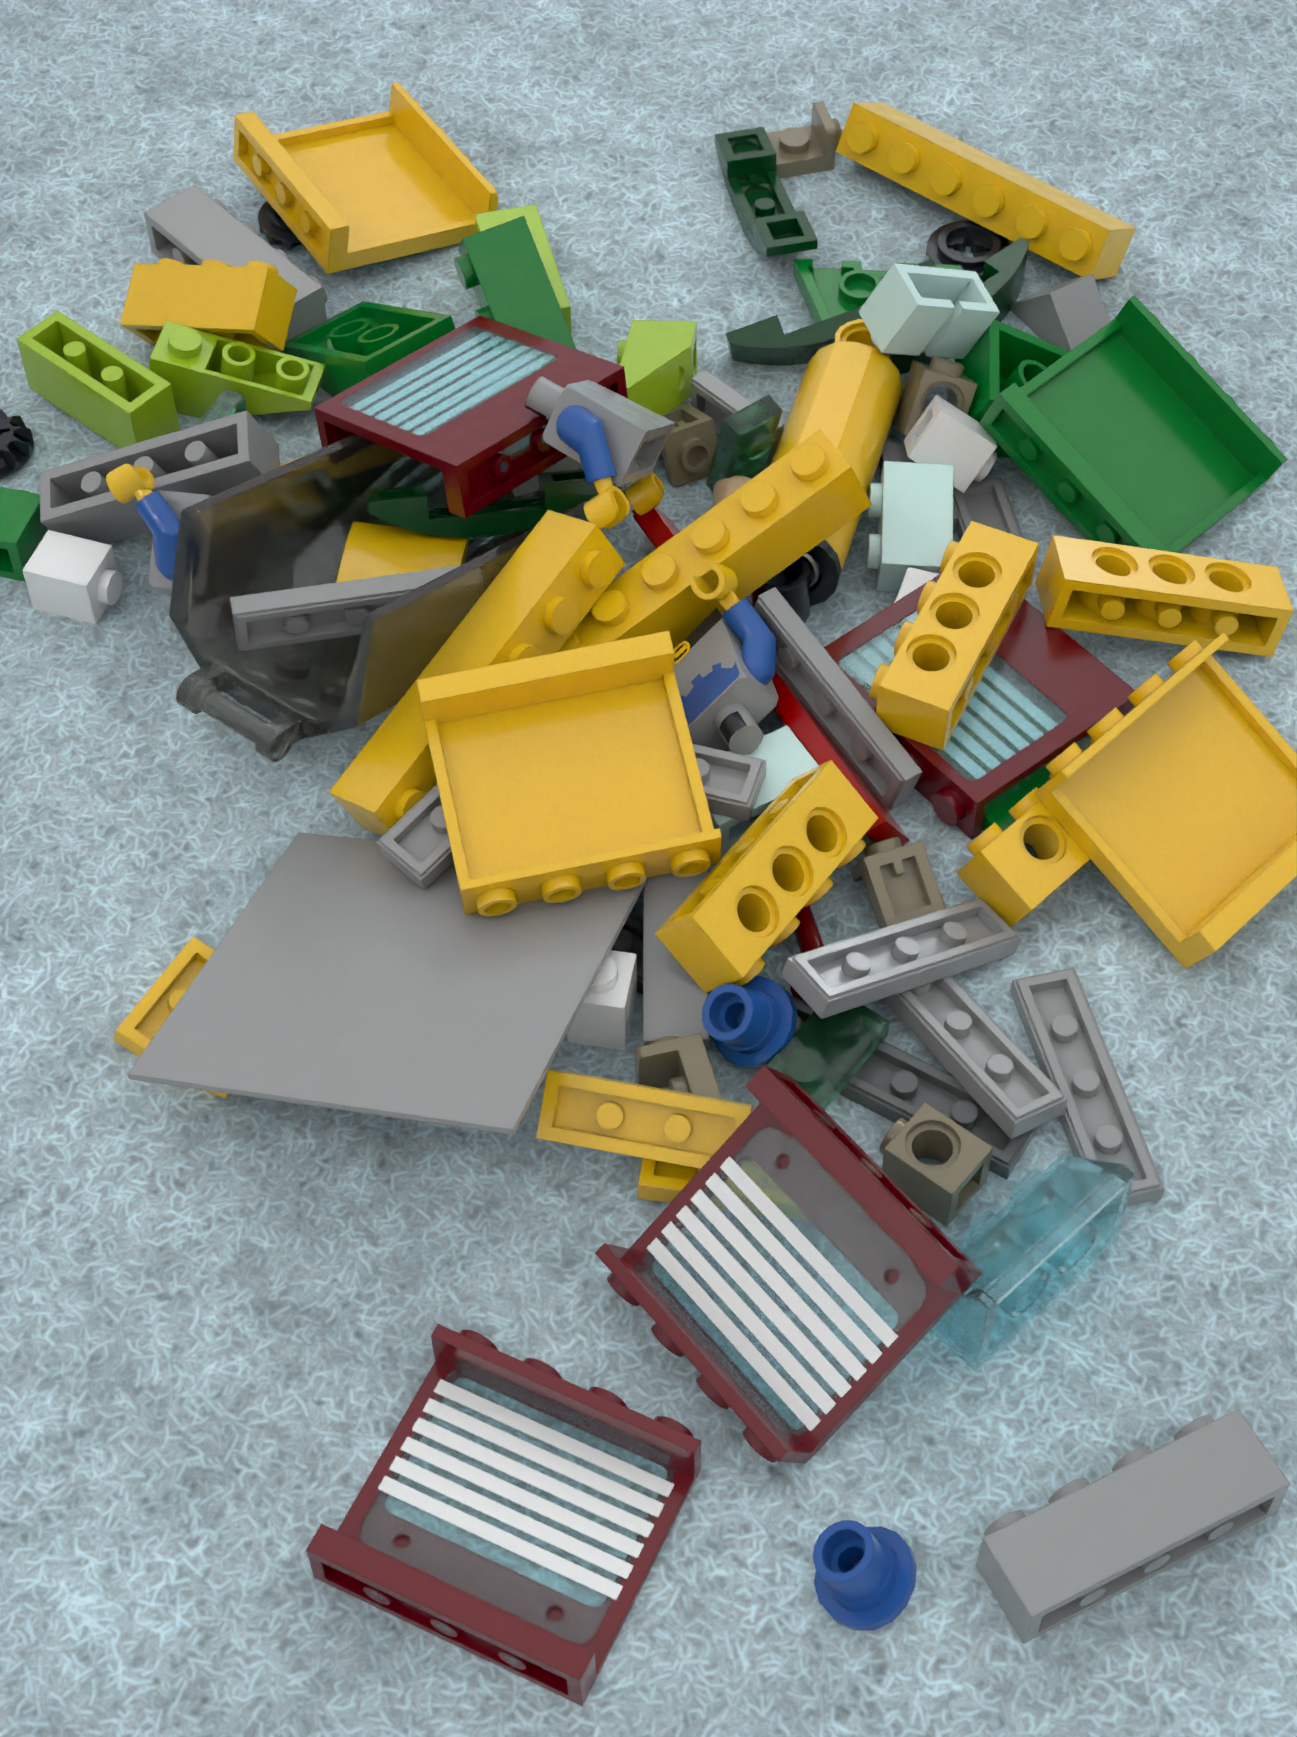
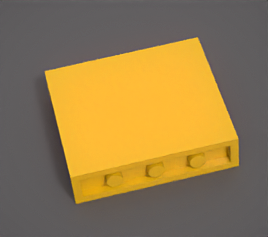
M399 82L391 84L389 111L273 135L254 111L235 115L233 160L327 274L461 243L462 238L476 234L475 214L498 210L499 200L495 187L484 178L470 162L469 158L446 136L443 129L437 126L421 108L420 104L409 95Z
M669 631L416 680L465 915L478 912L486 917L500 916L513 911L517 904L540 899L547 903H563L577 898L583 890L608 886L612 890H627L641 885L647 878L673 873L676 877H691L705 872L711 865L717 864L720 861L722 836L720 828L714 829L674 673L675 652Z
M1224 632L1204 648L1195 639L1166 663L1174 672L1168 679L1163 681L1155 673L1127 697L1135 707L1124 716L1115 707L1093 725L1087 733L1094 742L1083 751L1075 742L1045 766L1053 777L1034 792L1177 961L1186 969L1216 952L1297 876V753L1212 656L1215 651L1229 640Z

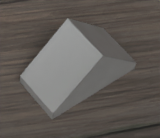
M1093 274L1052 285L1012 303L1010 309L1041 340L1067 351L1074 349L1110 322Z

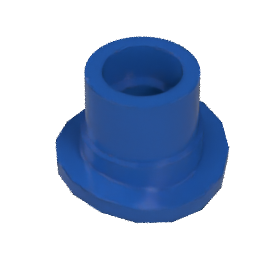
M755 976L743 986L731 983L721 985L707 996L703 1004L702 1022L706 1031L713 1037L716 1049L726 1061L742 1068H759L774 1061L788 1047L796 1030L797 1010L793 997L781 984L763 976Z
M844 1520L826 1528L815 1543L813 1550V1562L816 1568L815 1590L819 1603L837 1623L852 1630L874 1631L892 1623L907 1607L915 1589L917 1565L912 1549L897 1532L881 1526L865 1527L857 1521Z

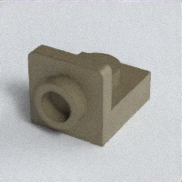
M823 101L812 103L811 126L790 127L782 131L767 133L777 154L776 172L780 179L834 170L835 150L842 132L838 119H831Z
M689 403L679 405L663 416L675 423L661 451L669 483L679 487L722 471L723 465L713 418Z
M899 837L877 842L864 848L865 857L850 869L854 882L863 879L880 929L946 908L923 841L905 846L901 845Z
M701 1033L684 1037H661L649 1045L638 1047L635 1050L637 1084L657 1088L669 1086V1090L722 1099Z

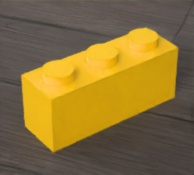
M168 258L159 259L158 264L135 263L120 325L152 345H156L165 322L168 321L270 350L283 351L298 289L278 275L279 270L276 267L260 261H248L246 267L230 266L226 263L209 259L203 260L201 265H186L180 261Z

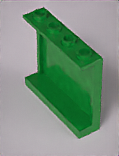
M1135 295L1126 302L1115 319L1019 388L1014 382L999 393L979 422L985 431L1086 540L1175 553L1182 552L1262 488L1288 460L1275 446L1273 441L1239 408L1234 399L1225 393L1198 364L1194 356L1181 346L1160 323L1158 318Z

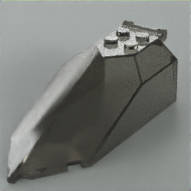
M471 392L461 394L402 429L408 430ZM447 394L421 405L390 424L395 425ZM471 401L415 434L420 435L469 407ZM353 434L188 506L180 514L169 616L200 669L189 674L181 682L176 693V701L180 706L193 714L204 712L253 742L256 752L272 762L282 760L288 754L292 745L301 739L355 728L398 704L534 528L511 534L469 538L466 562L366 614L363 619L360 635L238 651L230 597L336 583L343 551L353 522L396 526L369 513L366 491L423 485L428 498V507L447 506L442 470ZM579 463V469H583L581 463ZM631 482L622 486L613 483V486L619 488L626 496L625 488L631 485ZM539 490L515 497L513 492L510 491L497 500L540 496ZM594 497L561 514L589 522L583 507L585 503ZM224 692L228 694L229 696L233 697L238 703L251 708L252 710L261 714L265 718L269 719L271 722L268 723L264 721L263 719L259 718L255 714L251 713L250 711L246 710L245 708L241 707L240 705L236 704L235 702L231 701L230 699H228L220 693Z

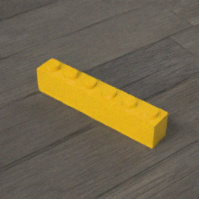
M884 102L853 103L836 148V152L1013 242L1023 238L1029 242L1028 250L1081 277L1090 274L1094 275L1095 280L1115 277L1136 230V227Z
M819 429L613 580L558 652L669 631L673 649H675L716 607L722 612H726L719 602L699 598L692 590L691 578L693 576L703 578L709 584L712 592L718 587V575L712 570L709 563L727 566L735 572L737 577L735 594L742 600L872 506L853 468L824 432Z
M548 510L416 680L558 652L625 565V562L597 524ZM416 680L329 791L362 828L379 836H383L437 784Z

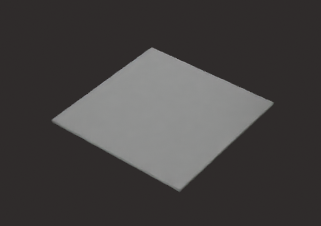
M298 832L128 1073V1078L130 1080L514 1135L648 878L641 885L627 890H612L608 886L583 890L577 898L563 903H547L543 899L517 904L513 911L500 916L486 917L478 912L465 915L454 862L423 890L379 853L376 845L377 841Z

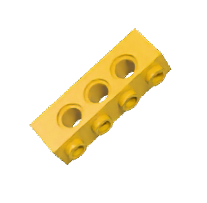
M974 521L970 522L960 542L953 540L949 542L941 561V575L938 581L929 580L924 586L918 602V616L915 622H904L895 642V657L890 665L882 663L879 666L871 685L870 698L877 700L876 714L891 732L944 751L1032 585L1039 543Z
M1053 535L1035 582L1047 627L1187 646L1196 639L1203 648L1224 632L1229 640L1218 650L1268 657L1273 656L1294 611L1278 567Z
M1037 787L1008 811L1016 821L1005 831L994 822L966 847L974 857L956 873L978 898H982L1010 927L1032 911L1090 859L1034 794L1038 790ZM1024 842L1034 848L1038 859L1026 850Z
M832 760L793 778L656 931L655 935L704 993L729 983L738 986L745 985L765 966V961L761 958L769 947L781 943L799 926L800 921L796 918L799 911L803 907L816 902L832 887L833 881L829 877L836 868L849 863L865 848L866 843L862 840V837L876 822L878 817Z

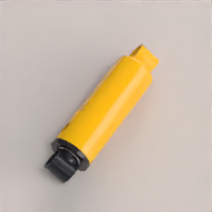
M863 319L849 321L840 326L835 333V343L820 348L810 359L771 464L821 429L851 465L868 496L869 484L873 482L898 408L903 384L899 370L890 360V354L881 353L880 349L873 343L871 333ZM861 514L752 592L751 605L753 608L758 595L776 587L805 623L810 616V606L825 602L836 591Z

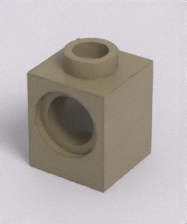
M932 356L930 365L913 360L892 425L902 434L908 435L925 411V398L927 394L939 386H945L947 389L946 401L968 415L978 384L962 374L965 366L957 362L937 356Z
M926 1102L909 1121L903 1118L898 1119L884 1136L879 1148V1152L883 1154L882 1170L923 1212L945 1227H948L987 1181L993 1147ZM933 1158L942 1164L930 1166L920 1162L918 1159Z

